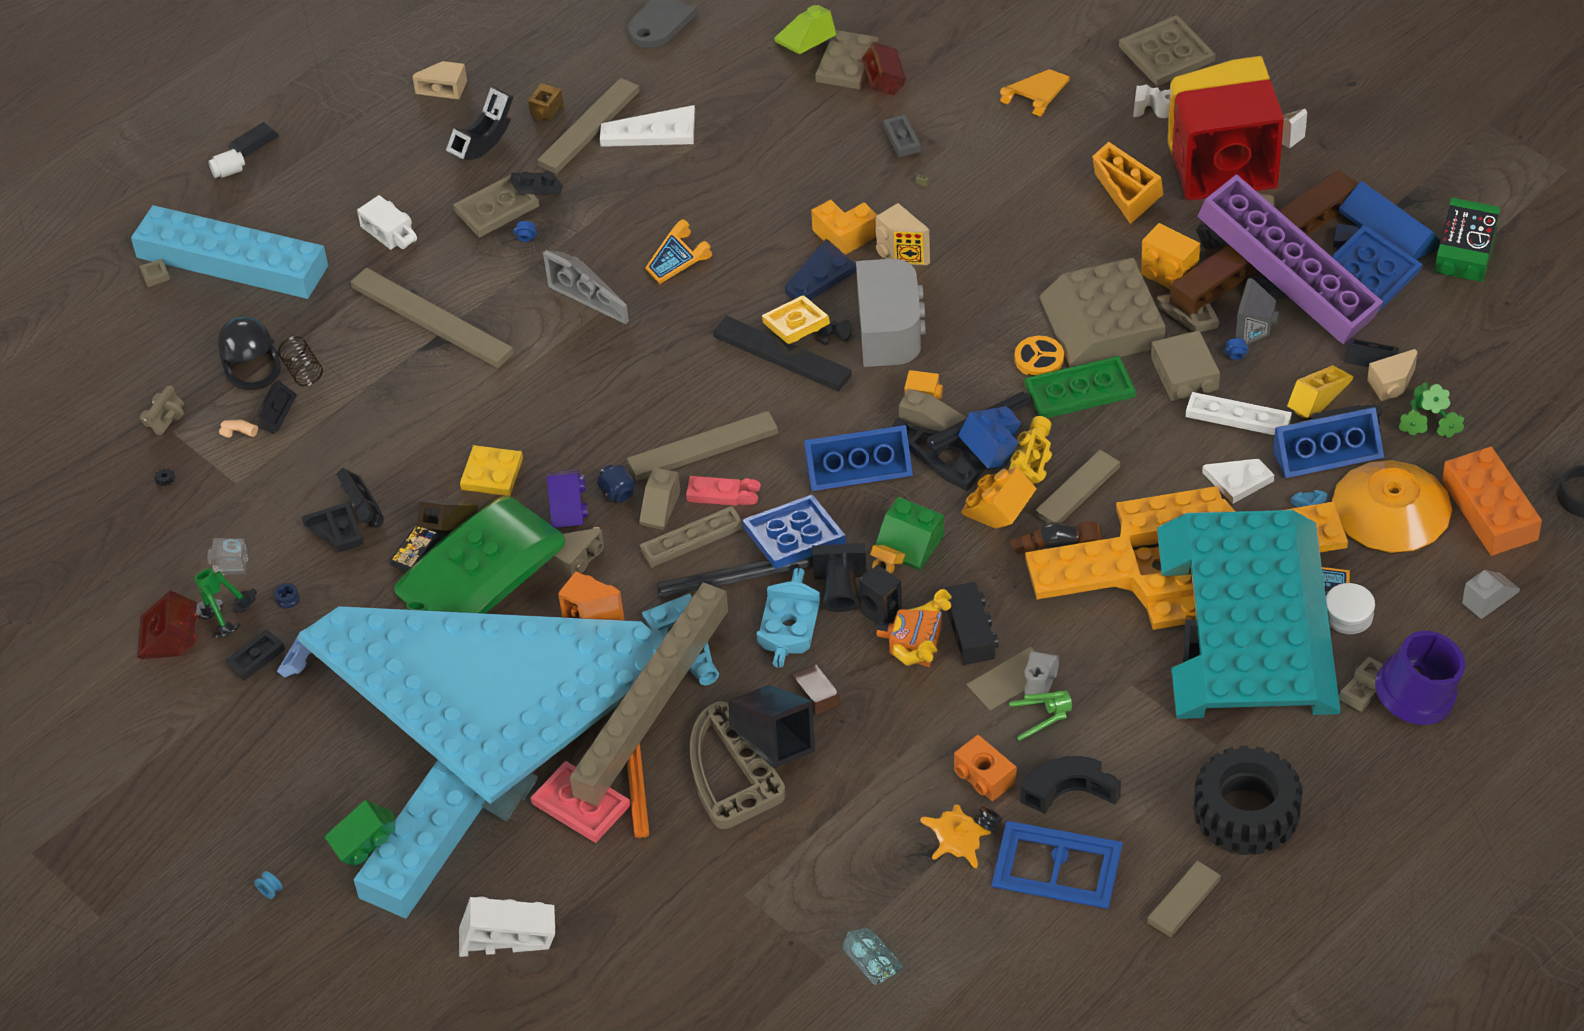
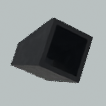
M771 685L728 700L730 726L771 767H778L815 752L812 700Z

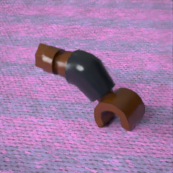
M1094 521L1081 522L1075 527L1052 522L1042 525L1041 529L1035 531V535L1029 533L1010 540L1018 555L1023 552L1037 551L1038 547L1041 549L1046 547L1054 548L1103 540L1100 525Z

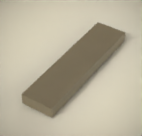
M1099 450L1035 510V516L1047 524L1052 522L1062 523L1120 468V461Z
M730 506L639 544L640 551L652 568L744 529L743 522L734 507Z

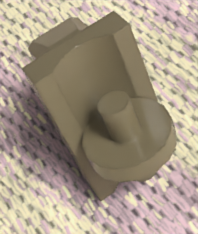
M167 386L162 393L155 394L152 399L153 406L150 410L142 412L140 420L145 427H152L156 435H163L173 419L180 420L184 415L182 409L184 402L178 398L173 386Z

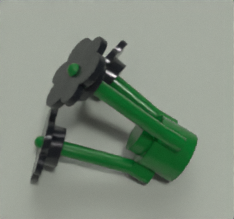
M212 568L202 570L194 578L202 597V601L195 605V616H202L206 620L211 619L215 614L220 625L216 627L217 631L213 633L212 638H222L236 631L241 625L240 623L233 625L231 622L225 623L221 614L223 601L220 599L215 600L213 597L220 590V582L236 596L233 603V611L235 613L239 611L243 613L249 608L250 604L256 600L257 590L253 588L249 591L239 592L224 578L221 571L215 573Z

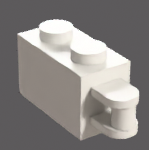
M380 195L357 210L360 226L390 250L396 246L405 249L409 244L417 241V236L411 229L412 221L405 212L399 211L391 201H386Z

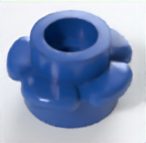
M520 221L517 223L516 228L513 229V233L516 234L518 240L529 242L531 238L536 237V226L528 221Z
M1235 338L1226 342L1224 353L1230 356V359L1239 360L1248 353L1249 347L1244 339Z

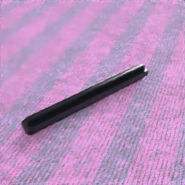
M811 557L777 569L772 566L769 560H763L663 581L657 585L660 597L663 598L696 591L703 582L712 586H720L792 571L795 568H806L811 566Z

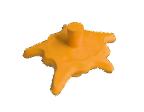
M957 804L954 805L952 812L945 811L940 818L922 817L920 819L921 823L930 827L936 833L940 846L932 856L933 860L949 852L955 857H965L973 868L978 867L975 850L980 847V837L990 834L991 831L975 823L972 817L965 815Z

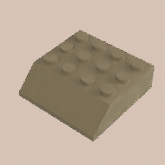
M1134 257L1063 273L1039 296L1058 343L1062 345L1064 357L1069 368L1116 356L1122 357L1151 350L1153 341L1165 339V324Z

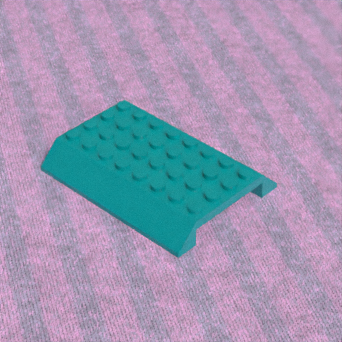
M1294 510L1185 513L1157 527L1162 576L1188 575L1191 565L1200 648L1199 656L1179 664L1171 670L1176 719L1204 718L1206 708L1311 705L1313 715L1340 714L1316 522Z

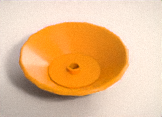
M1395 460L1369 462L1350 470L1337 483L1331 501L1335 504L1344 532L1348 537L1367 548L1389 553L1415 551L1435 542L1448 528L1452 513L1448 491L1434 475L1416 465Z

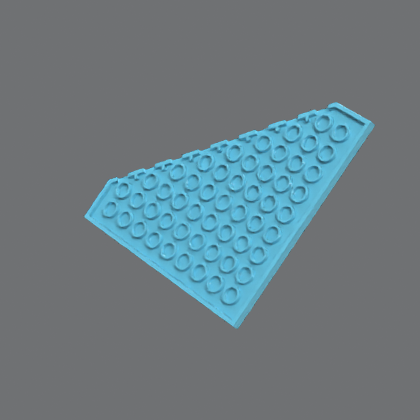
M340 606L302 631L298 636V641L490 804L616 708L663 641L660 636L640 621Z

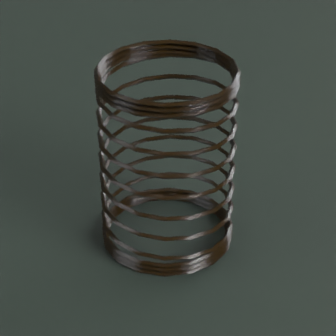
M292 336L281 343L278 348V356L287 367V370H289L294 381L303 387L316 383L323 374V367L305 339L300 336ZM297 338L303 340L299 341L305 344H296L305 345L304 347H299L304 348L300 351L299 355L289 359L283 358L284 354L281 357L280 350L286 342ZM303 355H306V357L310 355L308 358H312V361L307 360V362L300 364L297 368H290V366H293L291 363L300 359ZM310 364L314 366L317 364L319 369L321 367V372L314 381L308 384H300L304 382L296 380L299 379L296 376H301L297 375V373L301 372L299 370L304 366H310Z

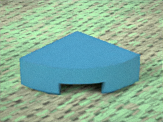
M1319 490L1307 493L1299 492L1291 498V504L1296 507L1322 504L1327 500V493Z

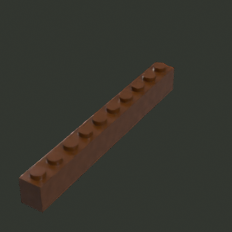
M1338 170L1332 175L1326 176L1322 182L1314 187H1310L1307 192L1298 198H1294L1288 205L1278 209V211L1309 236L1341 214L1338 212L1340 206L1359 183ZM1227 244L1222 250L1209 256L1206 261L1193 267L1187 274L1175 279L1170 286L1169 302L1187 315L1196 314L1199 309L1205 308L1206 304L1214 302L1256 273L1258 269Z

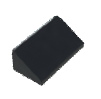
M1351 338L1346 346L1344 362L1369 367V363L1397 355L1399 348Z

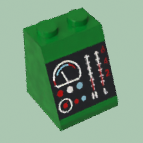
M1451 198L1437 254L1435 273L1484 282L1495 243L1501 207Z

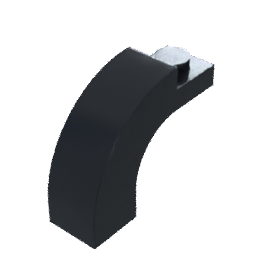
M491 87L479 118L466 129H453L446 151L464 160H473L485 155L498 143L505 133L511 120L507 117L514 97L498 88Z
M1084 756L1059 757L1043 763L1029 774L1021 785V803L1045 814L1053 801L1061 794L1069 791H1085L1112 804H1116L1121 796V781L1111 774L1101 772L1102 762Z

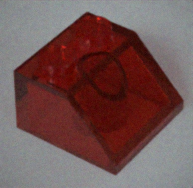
M170 590L140 617L137 657L140 659L177 657L187 649H190L196 641L197 602Z

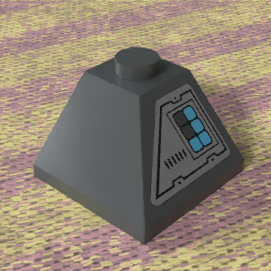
M1248 278L1237 314L1236 338L1244 339L1246 345L1269 336L1272 325L1277 326L1279 311H1275L1276 300L1251 278Z

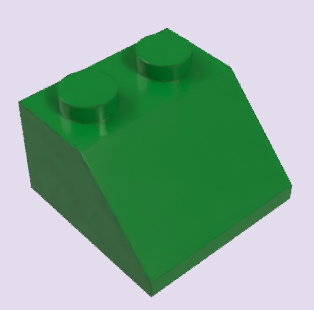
M897 497L885 515L875 545H885L905 553L902 564L920 571L945 535L944 515Z
M364 800L324 837L341 862L356 866L363 863L368 858L369 853L377 846L383 845L389 839V835L396 830L395 816L392 810Z

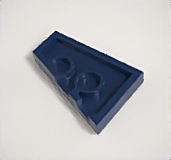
M825 239L785 285V293L792 300L802 295L812 300L856 272V264L830 241Z

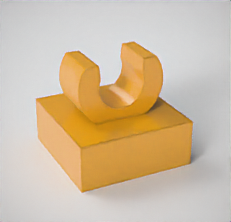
M873 545L870 555L876 557V559L873 561L872 569L877 564L880 566L884 562L886 564V571L892 574L895 568L894 564H902L905 553L885 545Z

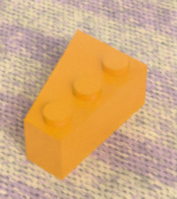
M1110 142L1092 156L1095 175L1130 224L1163 196L1161 176Z

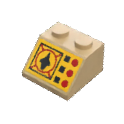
M899 203L876 216V250L881 257L900 259L911 265L930 264L929 228Z

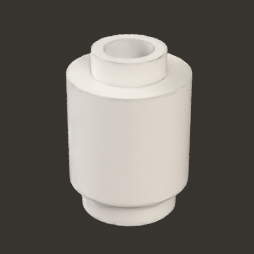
M235 149L213 156V159L208 161L214 178L220 177L221 179L243 171L242 166L245 165L241 152L236 153Z

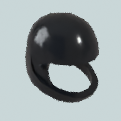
M248 316L236 317L227 322L219 332L218 347L220 361L223 364L226 377L237 388L243 390L264 388L273 383L281 371L278 351L273 346L275 343L274 339L271 338L267 328L255 318ZM265 353H268L275 361L274 370L262 381L253 383L244 382L236 378L230 369L231 362L253 360Z

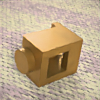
M541 83L528 100L529 111L532 117L539 121L543 120V118L551 120L558 109H562L564 106L562 90Z

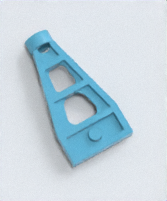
M689 593L642 612V619L647 627L664 640L668 631L671 630L692 599V596ZM708 642L702 649V654L698 655L688 670L698 679L701 685H710L719 677V672L712 662Z

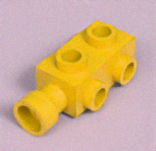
M1042 416L1034 417L1029 430L1023 431L1017 437L1018 444L1010 459L1009 469L1018 467L1032 484L1039 483L1045 478L1046 471L1044 470V465L1052 456V452L1049 450L1051 442L1045 438L1049 435L1051 422Z

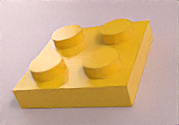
M804 295L762 315L763 323L787 344L796 342L800 338L830 324L829 316Z
M473 445L460 481L461 490L510 496L523 460L522 451Z

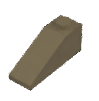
M909 388L899 405V418L912 425L938 432L967 419V417L934 396Z

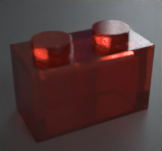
M873 42L862 57L871 89L895 96L906 80L897 49Z

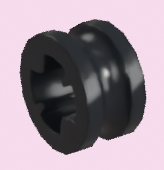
M981 806L979 809L981 813L976 815L974 820L983 828L995 832L997 829L996 823H1001L1002 817L994 810Z

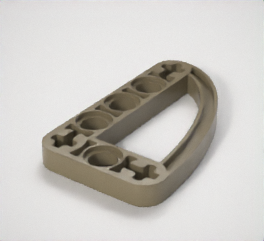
M724 701L715 702L701 712L693 726L690 738V760L694 783L707 814L713 824L720 829L736 826L779 805L784 801L786 795L784 782L775 769L740 735L736 738H730L726 735L727 732L734 729L729 723L728 703ZM721 713L722 715H725L726 723H724L720 715L716 714ZM710 726L716 731L752 785L720 802H716L710 790L701 762L702 742ZM743 749L754 751L753 755L749 757H743L739 754ZM756 768L767 770V773L763 776H755L752 772ZM770 782V787L772 788V790L778 791V793L773 794V792H768L767 784ZM746 799L756 801V804L750 808L741 805ZM724 812V814L729 815V817L725 818L723 815H720V813Z

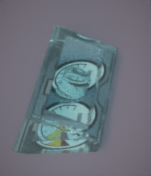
M869 927L849 932L842 944V949L874 985L883 982L903 968L901 962Z

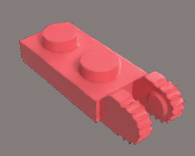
M690 476L686 499L688 502L733 506L738 504L754 505L758 501L756 492L760 491L761 484L756 479L751 480L748 478L738 480Z

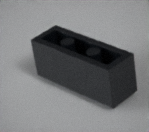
M975 581L944 587L952 596L948 600L951 603V607L947 610L963 665L995 659V648L999 647L996 632H991L990 629L992 627L990 612H985L984 610L986 602L983 591H978Z

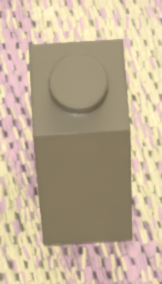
M653 468L645 487L639 521L640 525L661 530L665 529L681 493L678 472Z

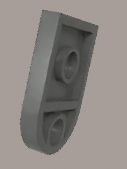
M651 0L630 20L628 25L630 40L637 46L644 48L660 47L668 43L696 16V8L678 0Z

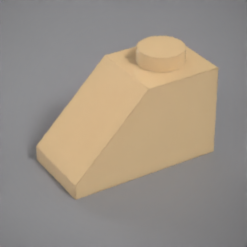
M442 61L413 75L415 93L460 99L467 83L465 65Z
M1416 349L1369 363L1367 381L1381 401L1396 398L1405 393L1415 371Z

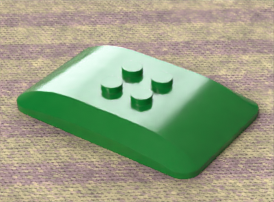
M502 496L475 513L436 544L395 584L394 590L398 598L406 604L410 601L426 603L427 611L486 614L564 547L565 538L560 531L510 496Z

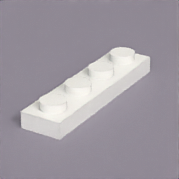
M1192 392L1186 409V417L1271 435H1275V427L1289 425L1292 412L1195 392Z

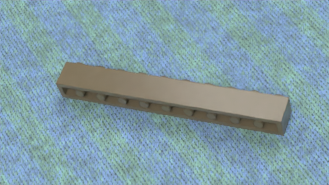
M704 582L701 584L571 774L570 783L573 797L594 806L599 804L727 614L728 602L725 590Z

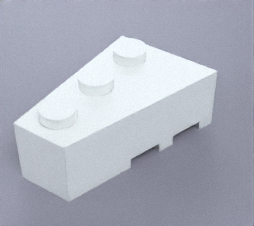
M470 897L459 927V957L468 956V951L486 950L487 955L495 954V949L513 948V952L549 949L555 935L554 905L541 902H517L512 899L496 900L486 897Z

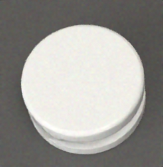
M1343 583L1333 587L1327 593L1326 604L1329 626L1333 630L1343 634H1357L1365 631L1371 625L1374 617L1375 600L1371 592L1365 587L1354 583Z

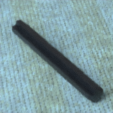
M1020 392L987 409L1006 406L1012 412H1015L1029 405V395ZM966 419L927 438L928 448L936 451L961 439L958 435Z

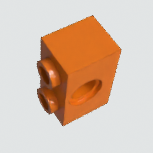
M976 735L954 753V770L957 775L962 779H967L974 785V788L980 795L987 796L992 802L1017 783V767L979 735Z

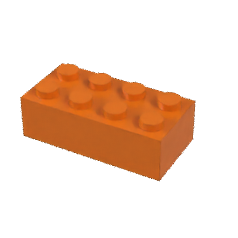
M1492 446L1445 461L1442 483L1491 556L1538 541L1542 519Z

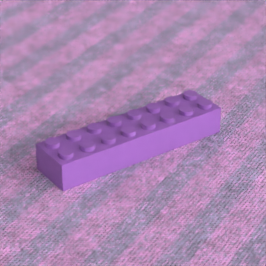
M1237 174L1205 199L1197 217L1343 345L1375 318L1383 301Z

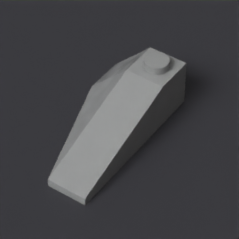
M546 250L543 253L548 287L624 324L629 322L627 304L583 261L564 252Z

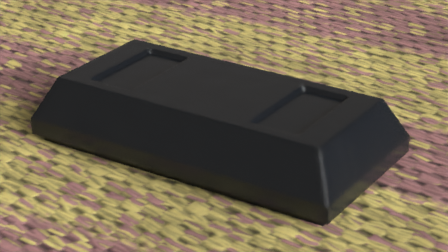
M262 122L233 140L228 145V148L231 150L235 149L236 153L241 152L243 158L279 137V134Z

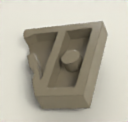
M1170 294L1158 296L1156 299V305L1193 332L1216 329L1219 326V320L1210 303L1206 304L1205 308L1199 309L1198 313L1187 315L1169 302Z

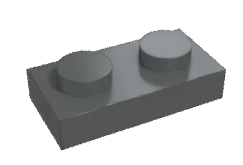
M905 114L883 120V127L898 157L921 152V145Z

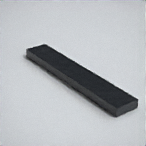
M726 316L713 331L714 337L838 392L852 376V370L791 343L787 344L782 339L729 316Z

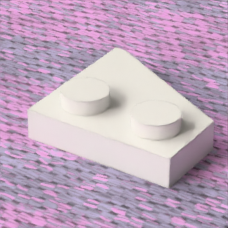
M1259 459L1206 464L1202 470V473L1215 486H1218L1219 491L1232 504L1274 482V474Z

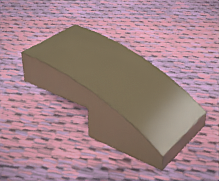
M1368 657L1356 669L1354 678L1340 691L1339 700L1362 712L1377 695L1375 679L1377 672L1383 664Z

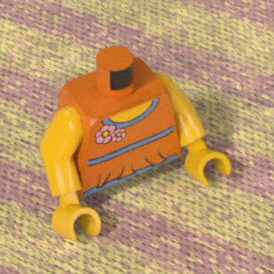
M941 589L934 595V600L925 605L908 610H899L894 624L879 622L877 637L889 639L890 654L906 666L917 663L930 667L934 652H937L936 645L942 629L940 610L941 608L945 611L950 609L951 603L948 600L952 596L947 590Z

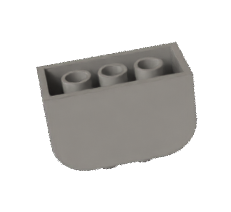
M900 259L856 261L863 367L900 365L912 361L921 351V335L926 334L925 320H920V318H925L924 303L919 302V300L923 299V286L917 283V274L914 267Z

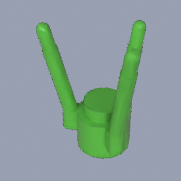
M1067 690L1053 693L1027 694L1024 696V700L1009 702L1010 707L1045 703L1048 713H1054V716L1017 736L1018 741L1033 735L1058 720L1066 719L1065 712L1072 710V702Z

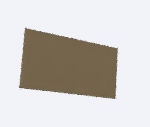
M1032 647L1025 649L966 685L989 711L993 710L1025 691L1027 679L1024 676V672L1028 664L1031 651L1035 650Z

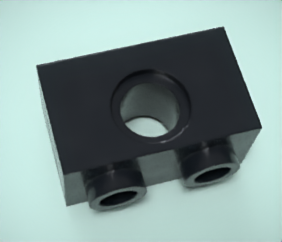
M877 564L873 569L866 571L861 576L859 584L861 613L878 625L880 621L887 623L895 621L897 612L902 609L901 580Z

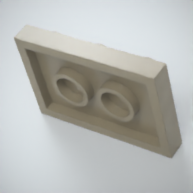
M835 30L836 35L831 38L816 72V82L860 89L878 47L879 37Z
M509 175L453 204V207L458 216L480 238L539 207V200L534 194H518L509 181L511 176Z

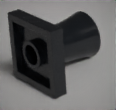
M865 543L813 545L814 579H826L823 606L834 612H846L856 609L860 605V599L855 578L861 577L867 571Z

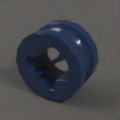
M291 583L281 584L274 591L276 602L281 608H292L299 602L300 597L297 588Z

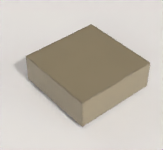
M162 259L139 266L147 288L170 280L169 273Z

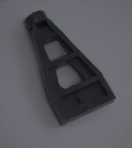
M897 418L892 427L906 425L909 450L944 480L966 491L969 490L987 468L961 439L936 451L927 452L918 444L923 438L927 439L939 433L938 431L912 425L901 418ZM945 448H952L963 453L953 465H947L939 458V455Z

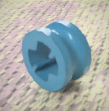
M264 871L261 875L262 879H256L254 884L264 896L273 899L276 895L275 891L280 892L283 887L273 874Z

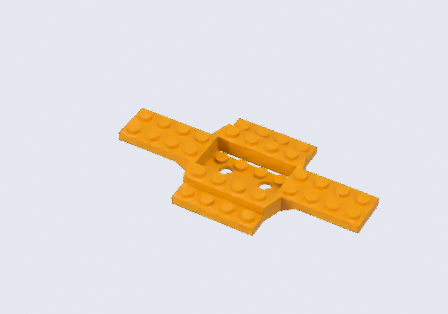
M1218 486L1117 502L1116 511L1121 524L1120 537L1025 552V559L1036 599L1118 587L1134 592L1147 609L1153 630L1185 625L1186 615L1196 616L1191 565L1188 575L1162 576L1161 571L1152 567L1155 562H1160L1159 547L1147 548L1141 546L1158 544L1157 527L1185 513L1235 511L1225 499H1222ZM1334 502L1286 509L1294 510L1316 522L1320 552L1347 548L1348 540ZM1135 547H1141L1136 551L1133 550Z

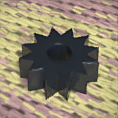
M163 468V470L159 469V472H155V481L160 486L165 485L166 487L167 484L171 485L170 482H174L175 474L173 470Z

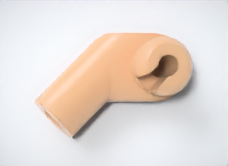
M241 419L224 420L220 424L221 428L219 429V434L228 438L232 436L233 430L254 437L258 432L257 425Z

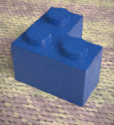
M1006 406L970 412L958 436L988 469L1006 466L1018 444L1014 436L1021 422L1012 410Z

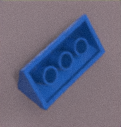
M1360 181L1339 208L1338 212L1360 228L1363 225L1367 226L1414 259H1418L1438 249L1440 246V239L1430 229L1362 181Z
M1376 407L1275 427L1273 452L1284 478L1384 458Z
M906 425L804 440L806 466L812 491L913 476Z

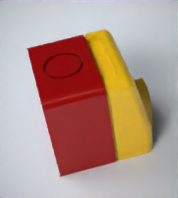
M1262 56L1226 61L1179 75L1172 79L1170 84L1167 141L1184 196L1187 200L1206 199L1236 174L1255 191L1278 188L1284 117Z

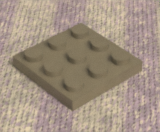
M1178 15L1119 40V47L1156 86L1169 82L1176 76L1192 72L1215 62L1216 54Z

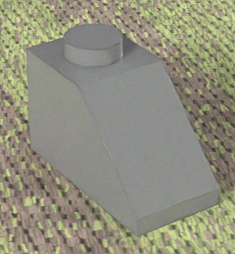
M1484 570L1465 584L1462 604L1480 619H1483L1519 593L1520 588L1501 573Z

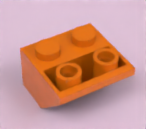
M575 571L558 593L562 618L625 621L621 592L612 585H606L595 580L592 576L583 575Z

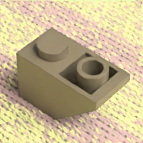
M599 528L563 534L565 545L547 561L548 568L569 579L575 571L583 573L589 562L603 550L602 530Z

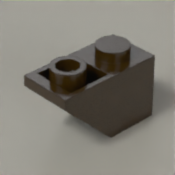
M434 498L424 499L419 502L417 527L454 530L477 513L478 505Z

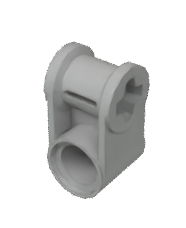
M1031 651L1024 672V676L1027 679L1025 695L1049 693L1053 680L1058 673L1059 655Z

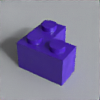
M579 469L549 472L547 475L552 526L555 528L583 525L584 518H588L587 502L582 503L581 500L582 492L586 490L585 475H580Z

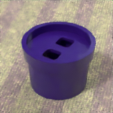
M1433 631L1412 633L1404 640L1397 652L1390 656L1377 672L1375 679L1377 695L1392 714L1404 721L1419 725L1438 723L1444 720L1453 709L1457 697V687L1465 670L1464 655L1451 639ZM1414 668H1418V669L1420 670L1421 674H1420L1418 671H1416Z

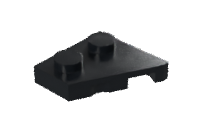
M349 502L301 516L306 528L338 552L364 545Z

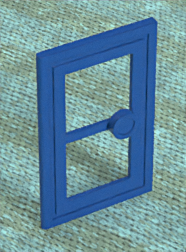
M1007 821L991 887L1109 909L1123 842ZM1019 840L1056 846L1052 850V859L1055 864L1050 883L1010 876ZM1067 849L1104 855L1096 892L1056 885L1060 865L1065 863L1069 857Z

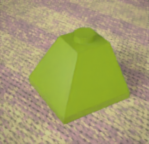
M819 5L809 7L807 11L799 14L774 38L775 42L801 54L836 35L831 11Z

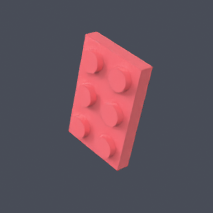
M565 761L531 797V802L542 811L594 843H597L630 807V799L612 788L608 789L597 806L573 797L570 776L576 767Z

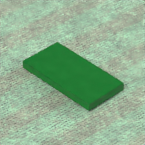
M1120 356L1024 378L1025 388L1037 415L1045 418L1136 397L1135 388Z

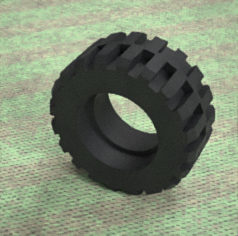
M1247 745L1239 746V749L1235 750L1231 747L1225 749L1223 754L1216 753L1210 757V762L1207 761L1203 764L1195 781L1193 809L1196 823L1199 824L1200 831L1204 836L1210 835L1209 841L1216 846L1221 844L1224 850L1229 852L1236 850L1242 855H1248V852H1255V855L1262 854L1265 849L1272 851L1279 848L1280 842L1284 844L1291 838V834L1296 831L1300 819L1303 789L1302 784L1299 782L1300 777L1297 771L1291 770L1292 765L1286 759L1280 760L1279 754L1270 751V753L1265 752L1262 747L1256 746V749H1250ZM1247 789L1265 795L1272 803L1260 810L1246 811L1233 807L1223 797L1233 791Z

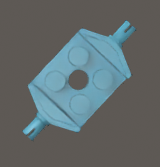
M798 568L793 570L792 581L768 586V597L760 631H757V642L765 650L775 652L772 664L778 667V663H780L779 668L784 666L785 656H788L789 653H804L810 649L820 604V592L802 583L805 571L801 568L799 569V574ZM787 620H793L796 622L792 626H786L783 624V622Z

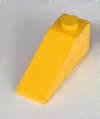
M1332 365L1300 378L1295 384L1287 407L1293 409L1296 415L1309 418L1312 414L1321 412L1353 380L1354 376Z

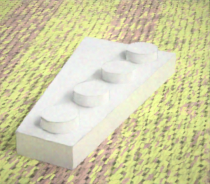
M695 105L601 123L600 144L601 146L694 144Z

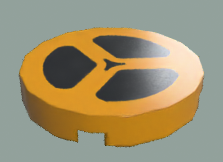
M1032 336L1018 344L1015 349L1014 361L1016 367L1023 374L1028 376L1029 373L1036 376L1060 370L1061 365L1064 363V350L1062 345L1055 339L1048 336Z

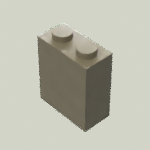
M1200 331L1152 342L1151 360L1171 401L1191 397L1192 392L1203 394L1219 390L1220 372Z

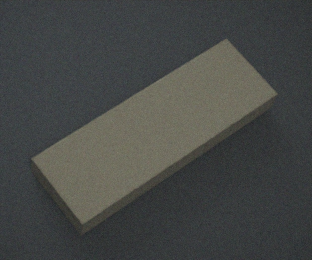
M1197 861L1149 915L1147 923L1171 938L1220 882L1221 875Z

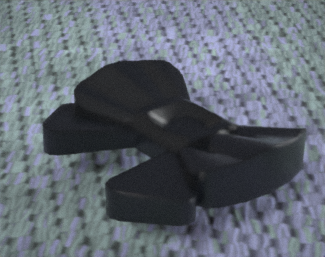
M844 320L840 323L832 321L829 325L817 331L819 341L827 345L830 335L838 333L841 339L846 342L851 336L850 321Z

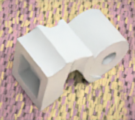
M1147 84L1137 86L1133 117L1143 115L1145 108L1151 106L1157 117L1169 118L1170 90L1160 92L1158 87L1151 88Z

